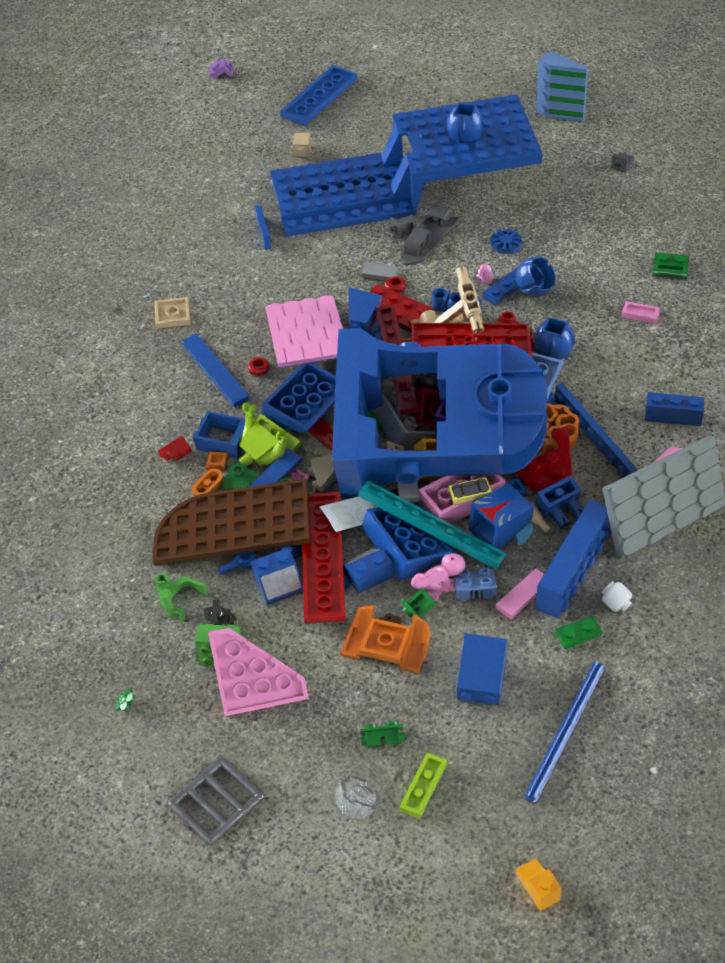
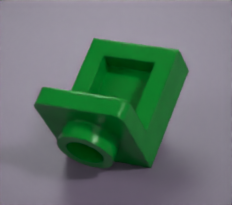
M423 588L408 601L405 599L400 601L405 606L402 610L410 618L414 614L422 618L437 604Z

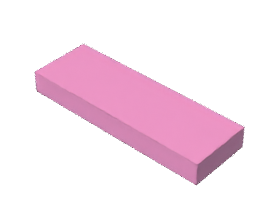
M534 569L496 604L495 609L510 620L514 618L537 597V586L544 574L538 569Z

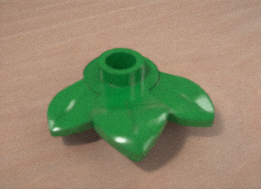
M234 463L229 468V474L223 478V490L249 487L259 476L255 471L248 470L244 464ZM240 469L241 472L236 473L235 470Z

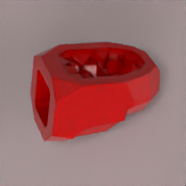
M183 436L158 450L160 458H164L167 461L170 459L179 460L192 452Z

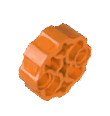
M547 403V431L545 444L540 448L541 454L543 455L558 448L552 432L568 425L570 430L571 449H573L578 440V416L573 414L567 406Z

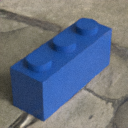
M648 392L645 421L701 426L705 397Z

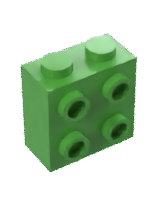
M198 624L195 645L200 665L207 667L215 666L208 635L209 631L231 628L241 635L240 626Z

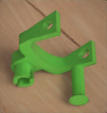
M160 573L157 575L158 577H155V586L161 597V607L167 611L168 616L171 618L176 616L182 621L186 619L183 609L174 606L172 602L173 597L183 588L190 586L204 596L209 594L205 583L187 576L180 577L175 582L169 580L165 573Z

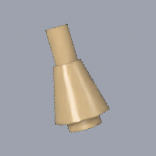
M531 502L534 506L531 522L538 525L545 533H548L551 527L543 520L536 504Z

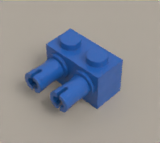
M572 476L539 491L535 500L544 517L552 515L560 529L571 523L562 508L569 507L576 520L583 511V507L578 501L581 489Z

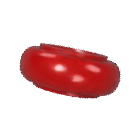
M394 276L386 280L385 288L401 293L406 288V282L403 278Z
M262 357L254 358L248 363L249 372L255 376L264 375L270 369L268 360Z

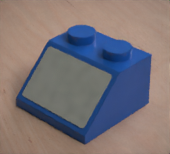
M289 548L251 561L254 579L267 605L303 592V584Z
M372 548L344 561L343 571L359 594L393 578V563L383 549Z

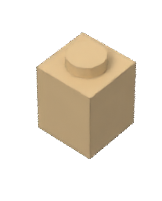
M295 133L293 140L294 157H310V133Z

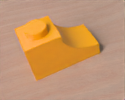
M537 859L516 868L517 876L540 911L560 901L561 886L550 869L545 870Z

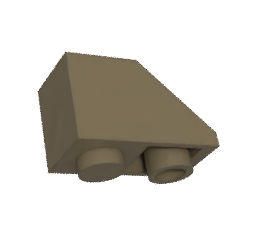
M332 454L310 459L311 467H308L310 478H314V481H312L314 492L328 493L337 482Z

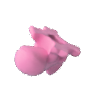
M447 554L442 558L441 565L435 566L427 572L416 574L411 580V585L417 590L421 588L428 590V594L437 601L442 592L447 593L449 590L453 592L456 590L454 578L450 579L448 577L460 574L466 566L465 560L458 554Z

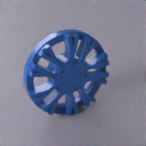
M508 228L504 231L501 229L497 230V233L494 232L490 239L491 247L499 253H513L522 244V239L518 232H513L512 229L509 230Z

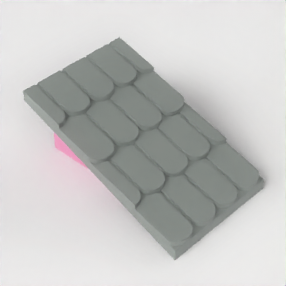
M707 436L685 448L671 446L652 464L602 488L616 556L624 557L631 555L644 546L655 543L673 531L682 529L695 520L704 518L725 505L724 489L714 436Z

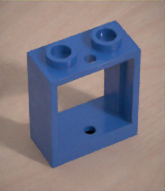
M207 411L205 417L200 421L198 431H195L193 435L196 450L209 453L210 451L228 453L229 457L238 459L242 451L239 445L245 426V418ZM212 427L235 432L230 443L207 437Z

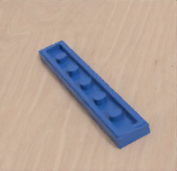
M198 334L182 340V345L233 407L250 400L246 391Z

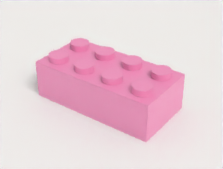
M499 474L445 476L419 489V505L423 510L452 524L470 515L472 503L477 500L453 504L448 490L449 485L486 477L493 492L504 486L506 481Z

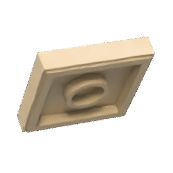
M188 297L154 301L156 329L191 325Z

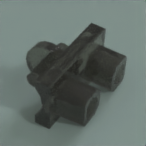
M219 599L213 600V606L204 610L206 620L210 621L208 624L226 626L233 625L236 621V616L231 613L230 609L221 606Z

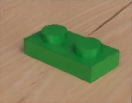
M590 616L555 629V634L565 650L602 636V630L594 616Z

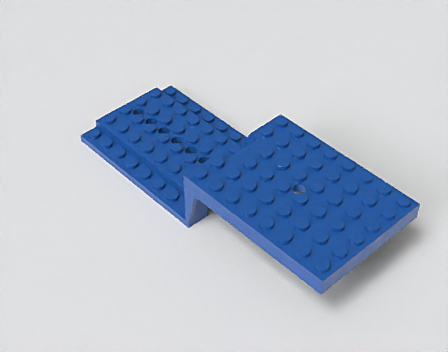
M518 95L463 102L464 104L477 105V109L481 112L484 119L481 136L474 141L463 142L462 139L456 141L449 136L446 121L449 113L457 104L392 114L393 131L382 153L271 170L270 176L280 210L285 237L389 220L392 217L395 219L417 215L422 189L427 182L541 164L542 150ZM404 135L408 137L413 151L412 153H406L405 156H403L402 136Z

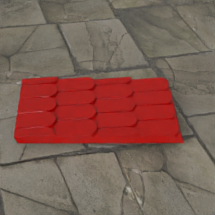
M412 323V342L418 343L421 347L510 344L521 348L533 358L528 324L482 323L484 331L479 334L477 330V334H474L471 323Z

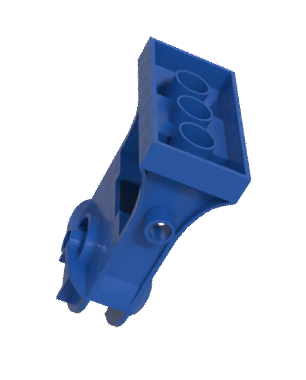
M362 328L338 329L332 462L342 499L359 497V490L368 480L381 487L394 481L403 484H413L419 480V477L510 474L523 469L532 462L541 446L545 444L547 431V391L542 368L538 367L537 363L527 352L510 344L421 347L416 342H404L396 345L378 340ZM437 373L440 400H446V421L437 422V450L400 451L381 449L376 419L369 418L368 412L383 406V380L404 375Z

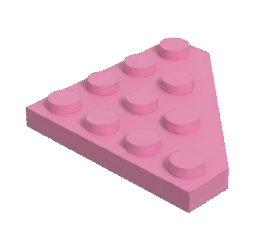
M231 628L208 632L225 716L309 699L304 676Z

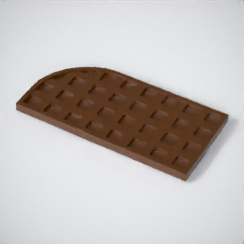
M306 478L205 493L183 501L162 519L156 529L153 542L154 565L158 566L310 543L308 483Z

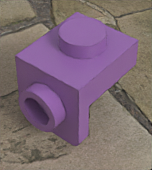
M224 58L212 63L209 67L210 76L213 79L224 72L229 77L233 76V66Z

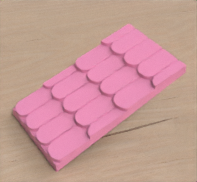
M326 295L317 299L307 298L298 302L289 301L284 304H270L265 307L278 367L337 358L338 329H343L333 296Z

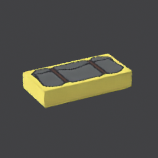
M486 477L448 486L453 504L477 500L492 492Z

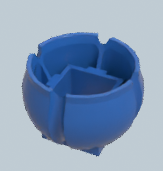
M458 103L451 110L446 121L449 136L456 141L462 139L463 142L474 141L481 136L484 119L481 112L477 109V105Z
M541 256L530 257L520 264L513 281L525 296H542L555 285L556 274L553 266L548 265L546 258Z
M548 317L547 321H544L537 328L534 335V344L538 354L555 359H563L570 354L575 344V334L569 322Z

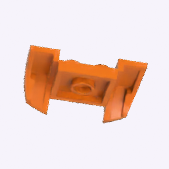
M374 605L360 607L355 614L340 655L360 660L361 656L388 661L400 664L401 670L420 674L429 647L431 635L429 624L415 614L411 627L374 618Z

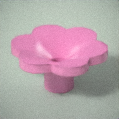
M481 264L477 279L490 285L494 279L491 267Z

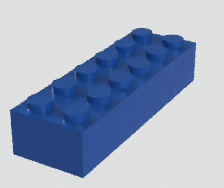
M593 500L588 501L537 586L536 610L558 619L562 612L567 611L570 598L576 596L578 585L584 582L587 569L593 567L596 554H600L603 549L604 540L610 538L611 529L606 505Z

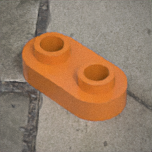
M219 469L206 471L192 486L193 496L215 492L222 485L223 473Z

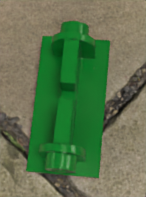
M393 721L385 723L386 726L377 727V724L364 725V729H360V734H365V737H361V744L366 746V748L382 746L381 737H385L386 745L401 744V741H405L404 732H400L404 724Z

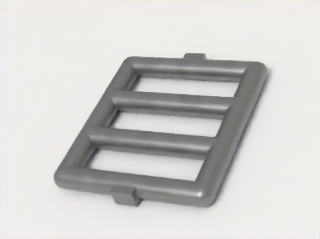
M220 757L169 800L168 807L183 821L185 828L189 831L192 829L207 845H213L263 801L265 795L249 781V776L243 770L239 772L224 757ZM223 768L253 797L243 805L212 775ZM206 782L236 812L226 819L196 789ZM189 796L220 826L213 833L209 834L179 804Z

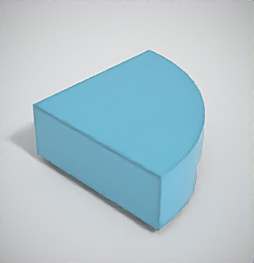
M528 523L515 535L518 545L527 542V539L532 535L533 523Z

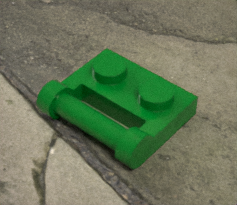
M655 253L652 276L665 275L687 279L689 256Z

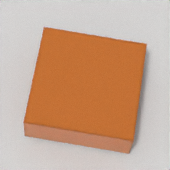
M210 451L206 463L207 470L219 469L220 471H225L229 459L228 453Z

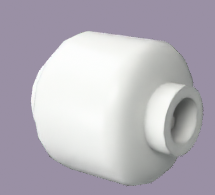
M612 581L601 592L603 594L602 601L613 612H618L619 610L624 612L632 604L630 602L632 593L621 582L614 583Z

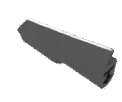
M440 205L431 206L420 226L414 227L405 242L404 253L401 256L404 264L410 265L424 261L460 217H450L451 210Z

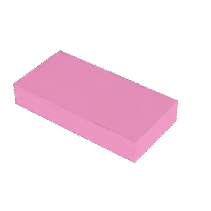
M626 301L621 317L656 324L660 308Z

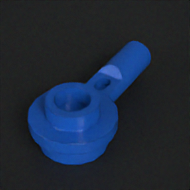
M253 552L239 553L232 562L218 567V571L222 575L238 567L250 568L252 567L251 561L256 560V556Z

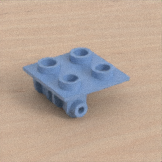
M480 568L479 570L470 571L464 569L460 574L454 576L456 599L470 600V591H472L473 600L475 599V591H478V599H481V590L483 599L497 596V584L493 569Z

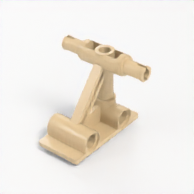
M462 266L463 271L461 267L455 270L459 280L458 290L461 300L442 315L436 316V312L433 310L423 312L420 315V319L411 320V326L412 323H471L474 334H477V330L479 334L484 331L481 308L474 284L469 280L466 267Z

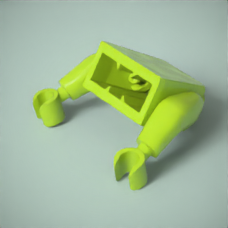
M246 402L242 406L246 414L245 426L239 445L245 454L239 462L246 467L253 461L261 467L270 465L277 458L285 454L287 442L291 440V437L289 435L285 436L286 430L278 431L276 437L256 421L255 413L253 412L257 410V406L255 404L250 405L251 402Z

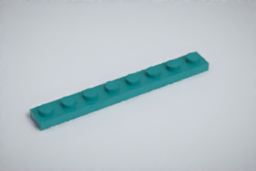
M369 480L359 490L358 496L367 502L378 506L384 511L393 514L498 570L507 553Z

